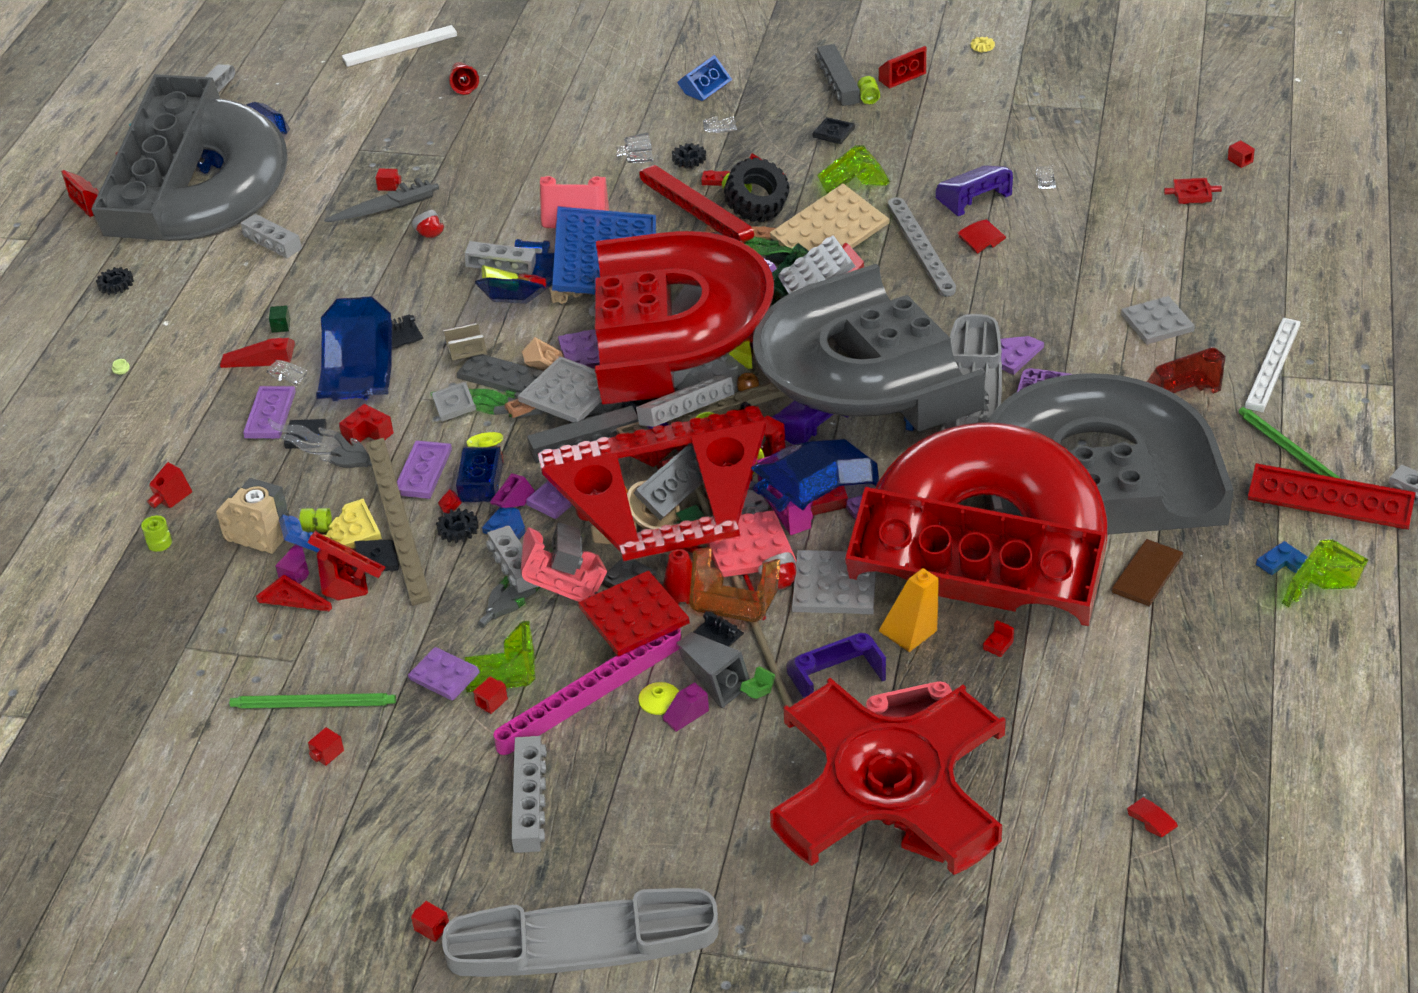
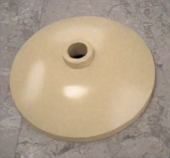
M645 481L637 482L631 486L627 492V497L634 522L644 529L652 530L661 528L664 525H675L676 513L680 511L679 505L660 521L633 494Z

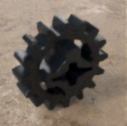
M685 143V146L679 145V148L675 147V151H672V162L675 165L679 164V167L693 168L694 165L698 167L699 163L703 164L706 160V149L703 146L699 147V144Z
M113 267V270L107 269V272H101V275L97 276L98 279L96 280L98 290L102 291L103 294L107 292L108 295L111 293L116 295L119 291L123 293V290H129L128 286H133L132 282H134L131 271H128L127 268L123 270L122 267L119 269Z
M458 508L455 512L451 509L449 514L444 512V517H439V522H436L438 536H441L442 540L447 538L449 543L452 540L458 543L459 540L465 542V538L472 539V534H477L476 529H479L477 516H474L473 511L468 513L467 509L460 511V508Z

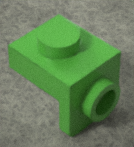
M759 666L756 668L754 678L742 682L740 690L754 699L771 693L775 674Z

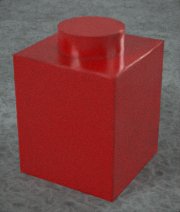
M1240 140L1229 146L1227 160L1243 168L1253 163L1255 148Z
M379 168L375 177L378 191H396L401 183V175L398 174V169Z
M491 676L473 691L476 706L490 714L508 700L506 685Z
M327 727L308 742L310 757L315 762L319 761L325 766L344 751L341 736Z
M428 901L417 907L411 916L414 930L434 942L443 935L444 928L449 923L447 912Z

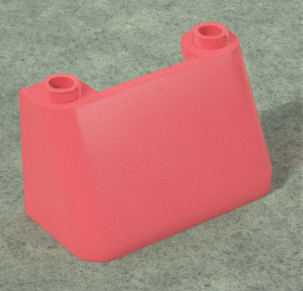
M551 176L541 177L540 207L542 226L545 228H556L558 206L609 211L606 177H592L588 185L556 184L555 178Z
M527 528L523 537L521 575L525 581L578 602L595 595L594 592H598L607 573L599 555L584 551L581 557L583 558L581 568L576 569L575 575L552 569L551 553L543 550L545 546L541 533L532 528Z
M933 682L871 696L867 700L865 707L878 715L893 718L911 716L925 710L951 693L952 690L945 682Z

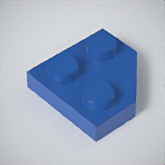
M500 507L482 527L483 533L488 535L487 532L509 525L518 540L526 533L519 509L513 507Z

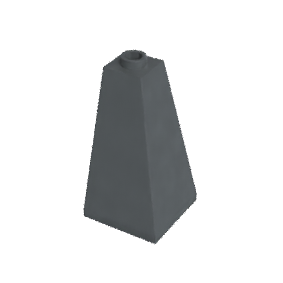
M690 632L677 642L682 660L719 707H725L743 692L740 690L741 684L750 678L741 651Z

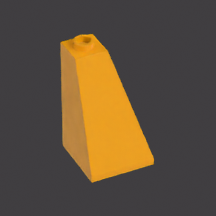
M924 568L910 577L882 623L879 632L908 652H911L937 631L938 578Z

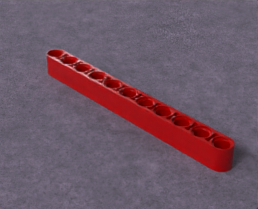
M652 165L639 172L644 184L722 235L742 243L754 238L755 234L750 225L658 166Z

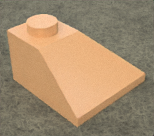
M536 337L522 351L524 362L528 366H533L543 371L560 356L563 357L562 351Z

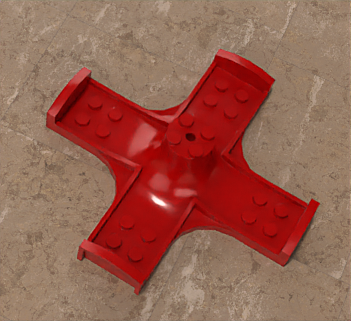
M831 678L827 679L826 685L793 706L788 707L786 705L783 707L784 724L789 728L796 726L826 754L827 763L823 773L812 784L770 811L772 830L794 854L809 865L813 866L819 861V853L870 820H880L885 825H892L895 821L902 822L948 862L947 869L953 875L978 863L1002 841V824L964 793L955 781L953 770L959 759L991 737L999 740L1005 736L1006 719L1004 717L999 719L968 694L965 685H961L925 710L905 717L893 718L874 713L859 703Z

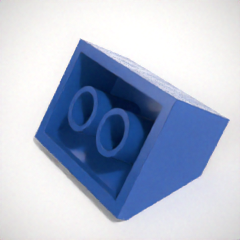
M714 55L686 74L677 83L686 95L703 101L729 83L732 78Z

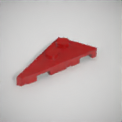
M282 575L256 595L258 603L328 612L332 609L329 601L286 575Z

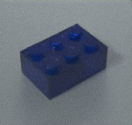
M463 447L456 482L457 494L461 502H490L498 492L503 467L500 447Z

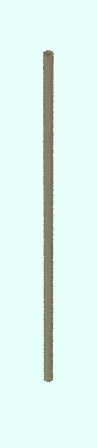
M700 485L695 490L705 517H713ZM739 575L731 576L769 670L775 674L774 682L784 706L791 707L793 703Z

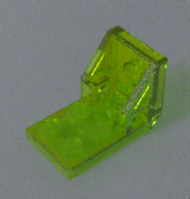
M855 145L817 175L827 194L841 184H847L854 177H857L862 184L886 186L891 182L880 163L864 145Z
M1333 539L1321 540L1291 579L1282 604L1290 607L1293 601L1298 602L1303 594L1302 590L1304 588L1307 589L1311 582L1322 589L1356 588L1369 560Z
M530 621L520 622L503 641L504 653L465 657L466 662L477 666L480 671L465 688L466 693L473 692L490 676L502 681L506 688L529 686L536 679Z

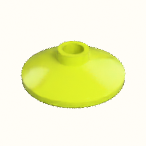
M498 432L481 433L469 438L467 446L481 449L482 451V449L499 444L503 440V435Z
M666 682L649 684L639 694L640 707L647 713L663 715L679 690L674 685Z

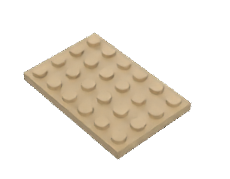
M841 184L771 231L770 238L798 259L833 235L841 246L844 243H848L853 249L889 224V218L845 184Z

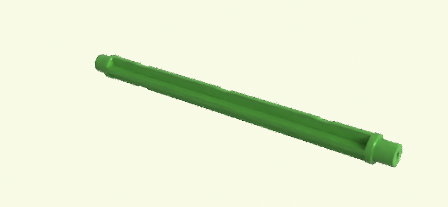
M1245 407L1240 408L1238 413L1243 416L1244 420L1248 421L1316 474L1340 478L1251 410Z
M363 693L238 696V698H230L229 703L230 707H238L239 709L387 706L388 704L396 703V695Z

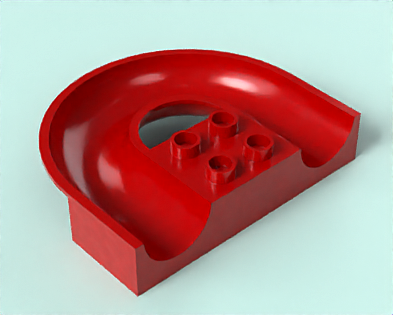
M675 231L596 241L600 277L596 278L595 331L600 365L595 366V373L602 405L660 398L674 393V372L710 363L730 353L746 341L764 318L774 294L772 272L764 258L757 251L738 240L707 232ZM671 284H687L702 289V295L693 307L682 313L672 315Z
M972 423L951 427L936 432L909 447L888 467L876 488H864L845 557L849 579L857 580L858 575L861 573L883 572L908 581L910 577L924 568L938 578L939 597L1014 612L1021 605L1044 604L1063 609L1074 615L1081 625L1089 626L1106 551V511L1097 485L1087 469L1073 454L1054 440L1030 429L1010 424ZM976 495H995L1015 505L1022 516L959 505V503Z

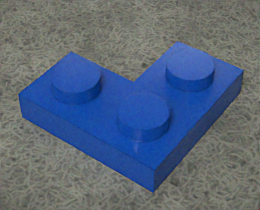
M282 514L279 523L284 540L318 552L319 548L307 543L313 532L303 531L300 521L296 517Z
M1283 541L1259 557L1256 565L1270 575L1286 566L1301 577L1315 567V561Z

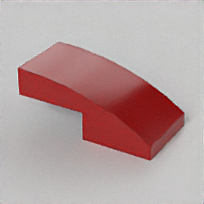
M1144 797L1127 808L1129 816L1143 822L1146 831L1161 838L1178 827L1177 822L1169 814Z

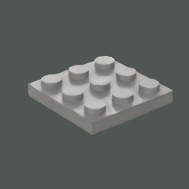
M1169 296L1121 309V315L1146 345L1194 332L1195 325Z

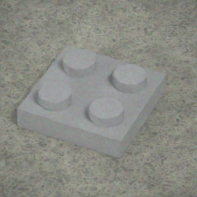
M466 381L431 393L441 421L476 410Z

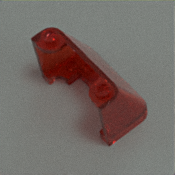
M1208 348L1157 366L1146 382L1162 387L1172 393L1196 386L1200 391L1204 388H1210L1214 394L1221 391L1226 356L1216 348Z

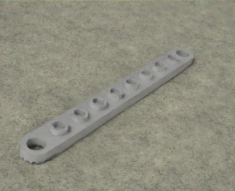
M898 197L891 198L888 201V208L941 296L951 297L956 292V285L905 201Z

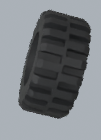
M748 158L744 161L742 160L733 166L724 187L725 201L728 202L729 208L733 209L736 215L739 214L742 219L747 218L751 222H755V220L764 222L765 219L769 221L779 215L787 200L790 188L787 176L783 174V170L780 167L777 168L775 163H769L766 159L759 160V158H753L751 160V158ZM745 184H757L763 187L769 195H754L746 189Z

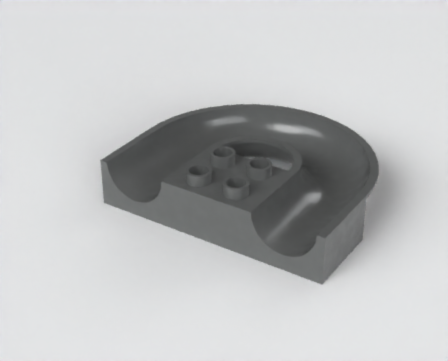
M154 74L93 204L92 212L103 236L178 241L201 238L221 232L242 222L258 211L278 189L287 168L288 155L285 140L277 126L255 109L236 101L220 99L212 77ZM204 149L215 151L223 157L224 167L215 176L202 183L188 186Z
M877 264L805 286L788 294L768 309L764 318L755 329L753 350L761 370L781 392L809 408L835 415L857 417L880 416L900 412L918 432L984 409L985 372L980 369L963 375L953 356L951 338L908 295L890 300L884 289L880 267ZM832 337L850 358L834 352L829 347L827 339Z
M1088 373L1059 376L1037 382L1014 393L996 408L987 422L1027 428L1054 440L1058 444L1069 436L1088 432L1113 434L1134 443V445L1117 443L1109 447L1096 448L1078 446L1068 450L1087 469L1097 485L1106 511L1107 535L1229 525L1234 490L1212 429L1194 407L1162 387L1139 379L1112 374ZM982 495L986 510L1022 516L1017 507L1008 500L995 495Z

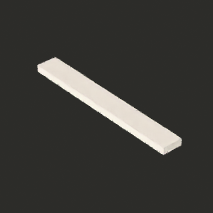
M450 25L342 55V59L348 67L456 37L457 31Z
M1288 318L1282 319L1245 403L1246 409L1264 412L1300 328V321Z

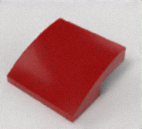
M987 219L975 222L957 232L958 236L977 254L990 245L994 248L1006 239V236Z

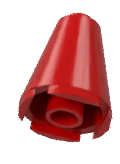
M457 62L452 66L449 83L456 93L462 95L470 94L478 87L479 75L472 66Z
M681 549L674 550L669 554L662 585L678 605H680V602H686V604L694 602L701 595L702 589L701 582L688 552Z

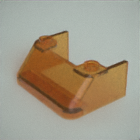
M712 547L695 550L693 552L689 600L691 608L696 612L705 613L706 611H712L717 616L742 621L758 622L762 620L778 591L780 559L762 564L761 581L758 584L757 591L723 585L724 577L722 572L717 568L710 567Z

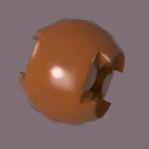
M743 373L738 377L737 388L739 391H744L759 386V380L753 373Z

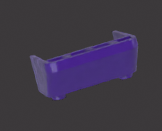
M858 633L796 656L787 662L786 667L787 674L802 697L805 698L814 692V684L808 675L864 655L881 681H885L886 657L870 635Z

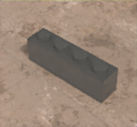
M557 523L552 537V569L575 575L576 569L581 568L583 558H581L583 543L581 542L583 537L580 536L579 528Z

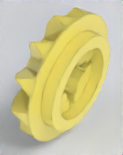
M976 37L971 42V48L977 52H988L995 47L993 39L988 37Z

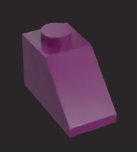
M511 473L490 503L503 508L524 506L527 503L526 499L535 490L524 476Z
M296 544L275 566L278 578L286 575L299 584L309 575L303 547Z
M695 682L677 693L664 714L663 721L677 732L709 711L708 694Z

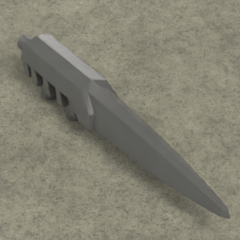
M415 178V184H411V187L408 188L402 182L399 184L401 190L397 188L396 192H387L385 195L352 206L326 218L324 221H340L377 213L394 207L401 208L433 197V191L438 190L439 185L438 183L431 185L428 180H424V183H422L420 178Z

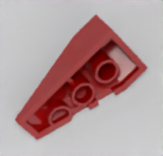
M271 338L225 353L222 356L220 367L290 365L295 341L290 338Z

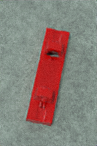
M316 531L307 542L322 550L318 557L319 559L326 561L331 554L357 567L354 577L361 579L365 572L379 579L385 569V566Z

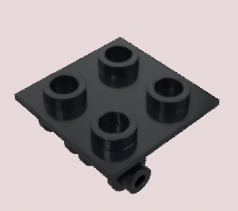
M414 315L402 316V320L398 317V323L394 318L393 321H384L383 324H380V331L390 349L424 339L414 322Z
M706 611L703 614L705 622L693 631V633L728 647L744 634V632L738 629L737 625L729 623L728 620L723 619L721 616L717 617L712 611Z

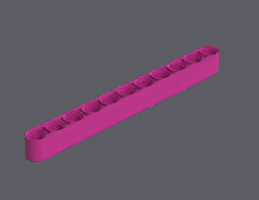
M680 628L626 654L613 657L497 728L493 733L496 751L501 755H508L514 752L515 737L540 736L679 650L677 642L681 640Z

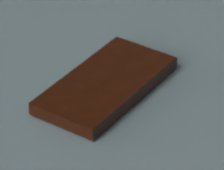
M1146 539L1112 587V593L1150 607L1183 558L1184 552Z

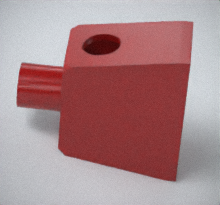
M167 462L150 482L149 487L153 495L147 502L154 509L160 504L172 508L191 494L193 491L182 470Z

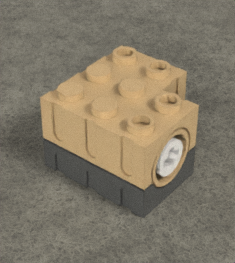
M249 478L241 488L237 487L216 511L224 540L233 541L246 547L250 546L251 548L271 554L284 541L279 519L282 514L290 515L281 486Z

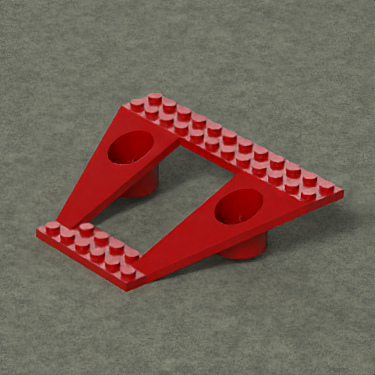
M749 406L744 410H730L725 414H711L701 419L692 418L687 422H674L668 426L659 425L653 427V429H640L630 434L621 433L616 435V437H602L597 441H583L578 445H564L554 450L545 449L538 453L542 475L575 507L578 518L589 521L621 552L623 561L739 537L738 523L750 482L753 481L752 475L765 434L766 422L759 407ZM692 443L713 517H701L699 520L683 521L680 524L664 525L658 529H645L637 533L618 459Z

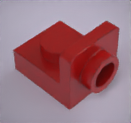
M997 620L994 623V631L983 643V650L1002 657L1014 642V628Z

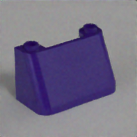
M984 165L939 183L936 188L935 198L955 215L961 216L965 214V206L967 204L972 205V197L992 189L1001 193L1005 198L1011 196L1013 172L1008 167Z
M793 401L772 418L784 424L786 441L800 449H804L811 444L809 443L810 437L817 435V427L833 414L818 411Z

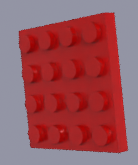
M649 570L578 602L580 610L618 657L690 624L688 615Z

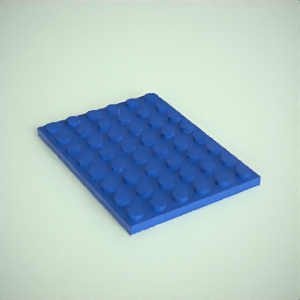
M558 206L552 291L595 295L596 278L600 277L596 241L656 234V215Z

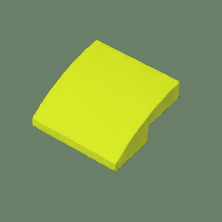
M482 265L484 283L514 291L518 290L519 280L516 273Z

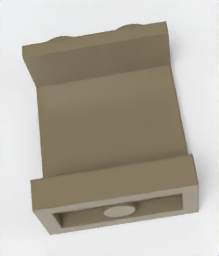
M478 323L444 330L446 345L452 360L487 353L484 336L480 335Z

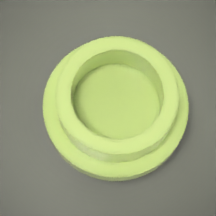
M117 359L112 364V371L115 374L122 375L130 369V365L125 359Z

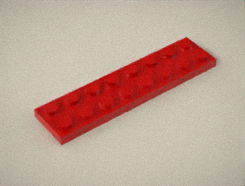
M1255 463L1248 500L1409 530L1416 492Z

